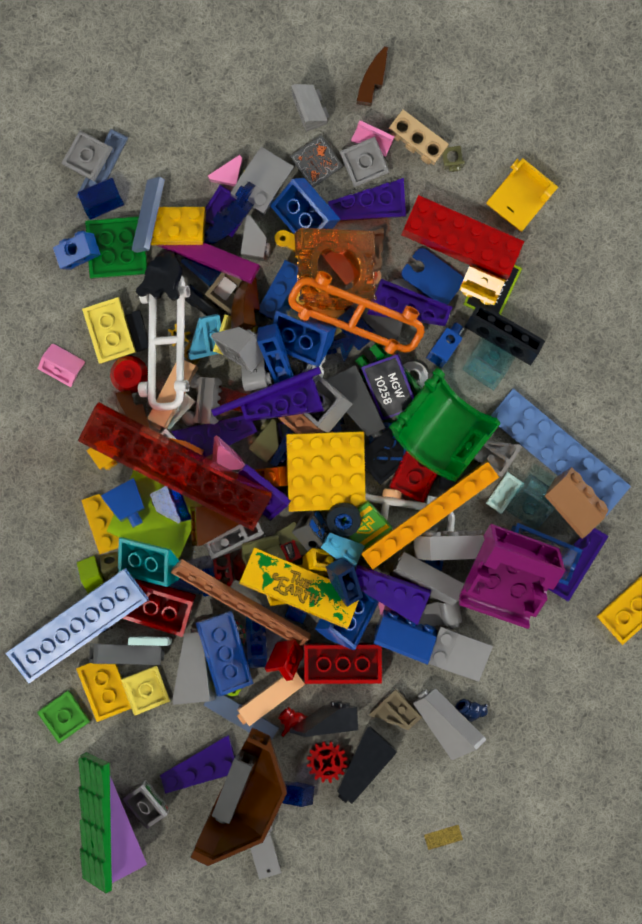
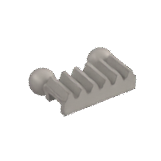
M194 374L189 385L191 388L198 387L196 413L187 411L182 416V421L185 425L193 426L195 423L215 425L218 423V419H216V416H213L211 409L220 406L217 403L221 399L218 393L222 391L219 388V385L222 384L219 378L200 377L199 374Z

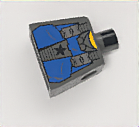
M320 510L309 511L303 514L292 531L307 551L312 548L322 549L321 546L325 537L332 533Z

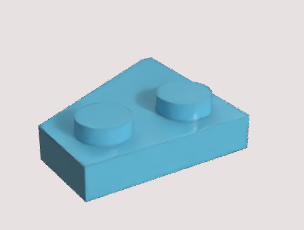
M219 314L199 318L188 353V359L193 360L219 354L213 352L215 342L211 337L213 333H217L220 330L221 321Z
M332 533L325 537L321 546L323 550L338 560L342 557L354 567L357 565L365 547L363 544Z

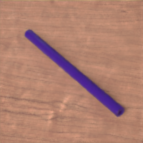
M319 366L211 409V412L215 417L322 374Z

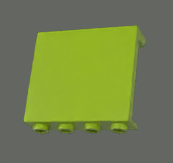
M144 467L134 468L130 479L134 478L145 508L138 513L143 523L133 528L128 519L120 522L114 514L107 532L119 538L123 537L170 549L177 559L180 560L182 551L191 533L190 507L203 506L206 498L201 496L202 493L193 489L191 492L167 482V480L158 475L157 477L151 475L150 470Z

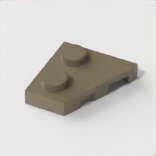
M397 689L392 691L369 714L373 718H380L387 723L396 724L406 730H409L422 718L419 711Z

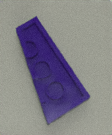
M313 377L241 406L246 421L324 411Z
M244 415L218 421L215 425L203 424L172 431L176 439L189 442L204 450L200 460L213 454V443L216 435L230 446L258 432L253 421H246Z
M594 528L586 537L577 540L573 546L583 551L568 586L558 582L554 590L549 588L548 590L569 602L609 536Z
M229 735L161 774L160 777L165 794L228 776L235 759Z

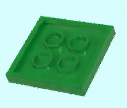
M139 217L85 221L86 233L94 234L101 253L100 256L88 261L90 279L145 275L147 269L146 251L138 253L132 251Z

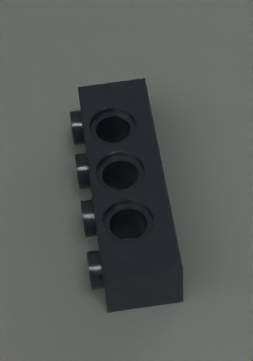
M480 302L464 326L466 329L530 366L545 343V340Z

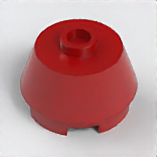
M130 355L121 357L114 362L111 368V382L120 392L130 390L131 394L138 392V384L148 381L147 366L138 357Z

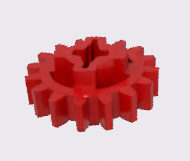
M322 741V746L316 743V749L310 748L309 750L312 756H307V759L311 762L307 763L306 766L312 768L309 774L315 773V780L321 777L322 783H324L325 779L332 783L333 777L339 780L338 774L344 775L345 772L342 768H347L348 766L346 763H343V761L348 760L347 756H342L345 750H339L340 744L333 746L332 741L329 742V745ZM325 749H329V750H330V751L327 752V753H322V752H320V751L325 750ZM336 755L340 758V765L335 762L334 758ZM331 757V759H330L331 765H330V764H326V766L323 767V764H324L323 759L327 760L328 758ZM315 758L319 761L318 769L314 765ZM325 771H333V773L324 774Z

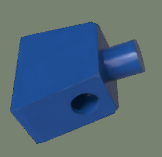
M454 323L451 329L446 328L426 356V359L442 368L463 339L460 334L464 328L458 323Z
M134 478L101 495L104 502L120 522L128 519L133 528L143 523L138 513L145 508Z

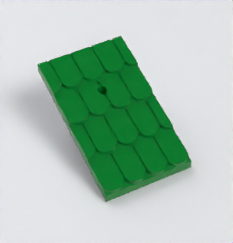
M86 752L81 754L78 759L81 783L78 789L82 818L79 822L82 848L79 849L82 878L106 894L112 891V883L144 867L147 863L111 779L110 763Z

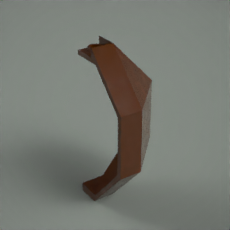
M253 727L241 750L259 757L236 813L230 824L220 823L212 816L220 796L219 793L190 858L206 866L263 843L287 794V787L271 737Z

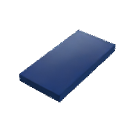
M227 611L197 622L196 626L217 696L220 697L254 684L233 612Z

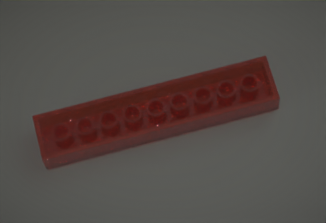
M100 402L94 407L78 439L84 445L252 531L272 496L273 491Z

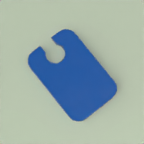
M418 249L412 258L421 261L424 264V270L422 272H415L409 264H406L401 272L402 278L427 297L448 305L460 289L464 280L463 276L427 249Z

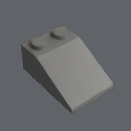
M291 85L292 98L305 131L308 132L326 125L329 114L326 107L322 108L320 101L323 99L319 89L315 90L314 85Z
M260 147L231 191V196L265 216L294 166Z
M439 625L429 664L479 682L493 646Z

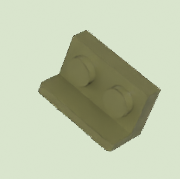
M278 535L246 542L241 545L242 559L245 565H247L254 548L286 561V557L279 544Z

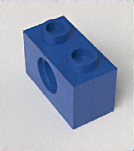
M77 232L74 234L75 237L59 241V245L53 247L60 269L71 270L101 255L93 233Z

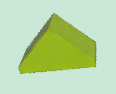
M95 555L76 562L80 580L88 594L105 582Z

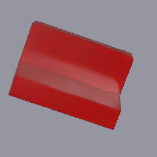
M293 639L277 642L266 664V672L279 670L286 681L293 680L304 654L297 641Z

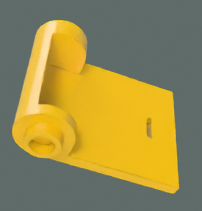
M517 158L510 167L513 169L486 204L522 232L556 191L558 186L524 158L521 160Z

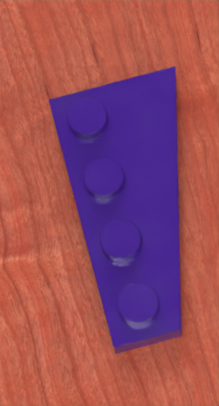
M404 178L328 201V205L341 219L340 221L406 217Z
M383 279L380 280L372 300L374 303L402 313L406 306H411L419 312L418 321L440 326L446 325L453 308ZM371 309L367 313L368 315L388 317Z
M357 565L355 571L362 592L418 625L430 596V589Z

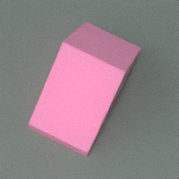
M240 155L209 174V180L219 184L235 186L240 176L243 162Z
M216 435L214 437L212 457L216 471L242 469L245 466L242 457Z

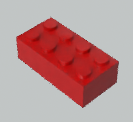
M134 578L149 599L122 619L183 637L196 595L169 586L165 587Z
M304 643L305 684H382V647L374 643H358L356 649L352 650L337 643Z

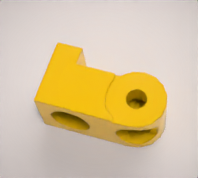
M286 230L278 231L274 237L277 246L296 252L295 258L303 262L310 246L306 248L294 234Z

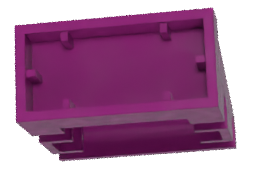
M490 524L483 535L484 542L460 592L459 605L529 629L530 617H537L547 601L548 588L554 590L565 572L560 549Z

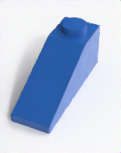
M277 323L259 327L257 343L274 383L276 384L293 377L283 337Z

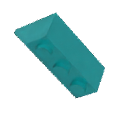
M123 537L119 538L118 572L126 568L135 579L165 587L179 580V577L171 573L172 568L179 560L170 549Z

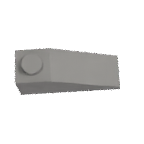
M254 517L204 545L211 559L214 560L241 549L243 543L262 539L266 536L258 519Z

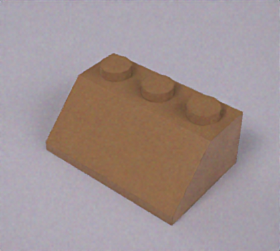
M572 467L557 476L545 494L549 502L582 539L605 518L609 510L605 502L596 496L594 490L583 481L581 475Z

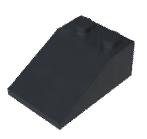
M331 701V705L322 706L290 728V733L310 737L357 731V707L350 706L348 702Z

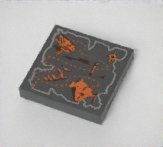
M322 135L290 156L300 173L313 188L343 168V165Z

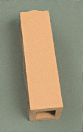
M184 360V380H188L190 384L198 367ZM176 363L156 400L158 403L173 402L176 398V391L174 389ZM152 408L147 419L152 421L151 426L159 430L162 427L167 429L177 408L165 411H158Z
M297 672L293 680L286 681L281 676L238 708V719L243 725L245 723L248 726L252 725L303 687L305 683Z

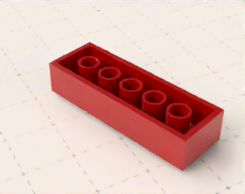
M420 195L416 199L401 234L406 238L463 263L473 265L505 279V281L509 278L525 242Z

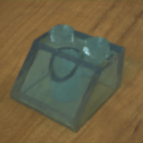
M482 338L462 370L494 391L504 378L515 356Z
M530 473L506 507V510L534 530H537L555 509L545 497L549 486Z

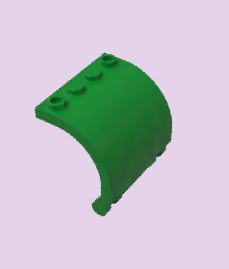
M435 368L432 372V377L424 382L423 388L404 412L397 416V421L393 422L389 428L400 445L418 462L436 474L456 482L501 423L497 418L484 414L463 401L445 381V373L439 368Z

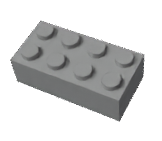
M425 531L414 539V557L422 560L476 559L484 542L483 535L486 531Z

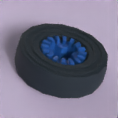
M338 503L330 508L327 513L326 522L333 534L347 537L353 535L359 529L361 515L355 506L349 503ZM347 517L345 522H341V518Z

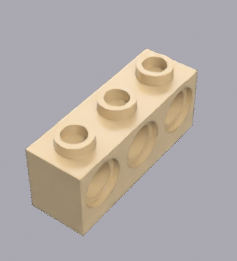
M405 110L401 111L388 130L391 132L390 135L394 136V140L404 142L407 150L412 153L416 151L421 155L420 159L428 165L430 163L435 165L449 146L446 141ZM404 123L408 129L405 132H400L397 129V125ZM420 135L423 141L419 144L414 143L412 137ZM430 146H434L437 148L438 153L430 155L427 149Z

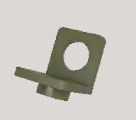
M461 146L448 147L443 153L444 170L456 172L464 167L465 161L462 159ZM455 151L458 154V159L455 162H450L447 159L448 152Z
M118 552L100 556L101 571L105 582L118 573ZM109 558L115 559V561L111 564L105 563V561Z

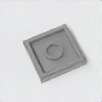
M80 130L61 164L95 182L113 148Z
M376 137L340 151L354 187L390 172Z

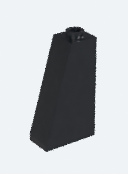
M370 725L365 727L337 788L338 797L345 803L349 801L353 804L397 753V749Z

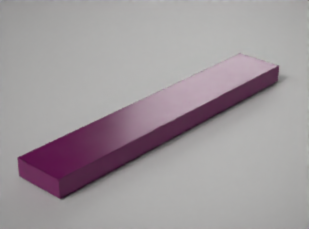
M204 242L203 245H156L251 284L260 269L259 264Z

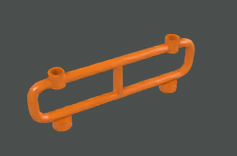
M318 271L315 279L311 277L299 279L289 294V305L292 309L299 312L298 317L300 319L308 321L312 317L384 345V350L392 355L396 351L407 353L415 350L425 332L423 324L417 320L419 312L415 308L406 306L403 312L399 313L329 285L332 277L324 271ZM305 285H310L356 303L358 306L349 323L313 310L309 305L297 303L296 298L301 288ZM365 308L411 325L417 329V332L410 344L402 345L395 339L379 336L357 327L356 324Z

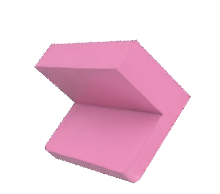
M359 120L351 142L358 144L376 137L381 152L386 158L394 141V136Z
M51 344L43 354L38 369L72 387L85 361L59 346Z

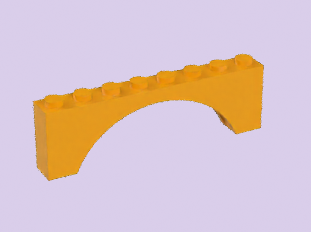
M485 460L423 509L365 548L361 555L372 569L376 568L499 478L498 474L490 463Z

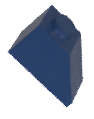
M341 557L326 566L331 584L347 607L363 598L357 574L352 564Z

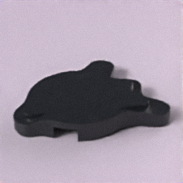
M167 250L149 263L143 282L136 288L138 296L144 297L151 294L155 299H160L162 294L166 292L172 301L179 299L178 283L182 276V267L174 251Z

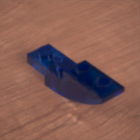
M248 182L244 187L242 185L239 187L235 194L237 196L236 201L233 200L228 208L226 207L222 212L218 211L213 218L215 224L206 231L205 236L207 238L204 243L210 245L223 239L242 222L254 206L248 199L256 185Z

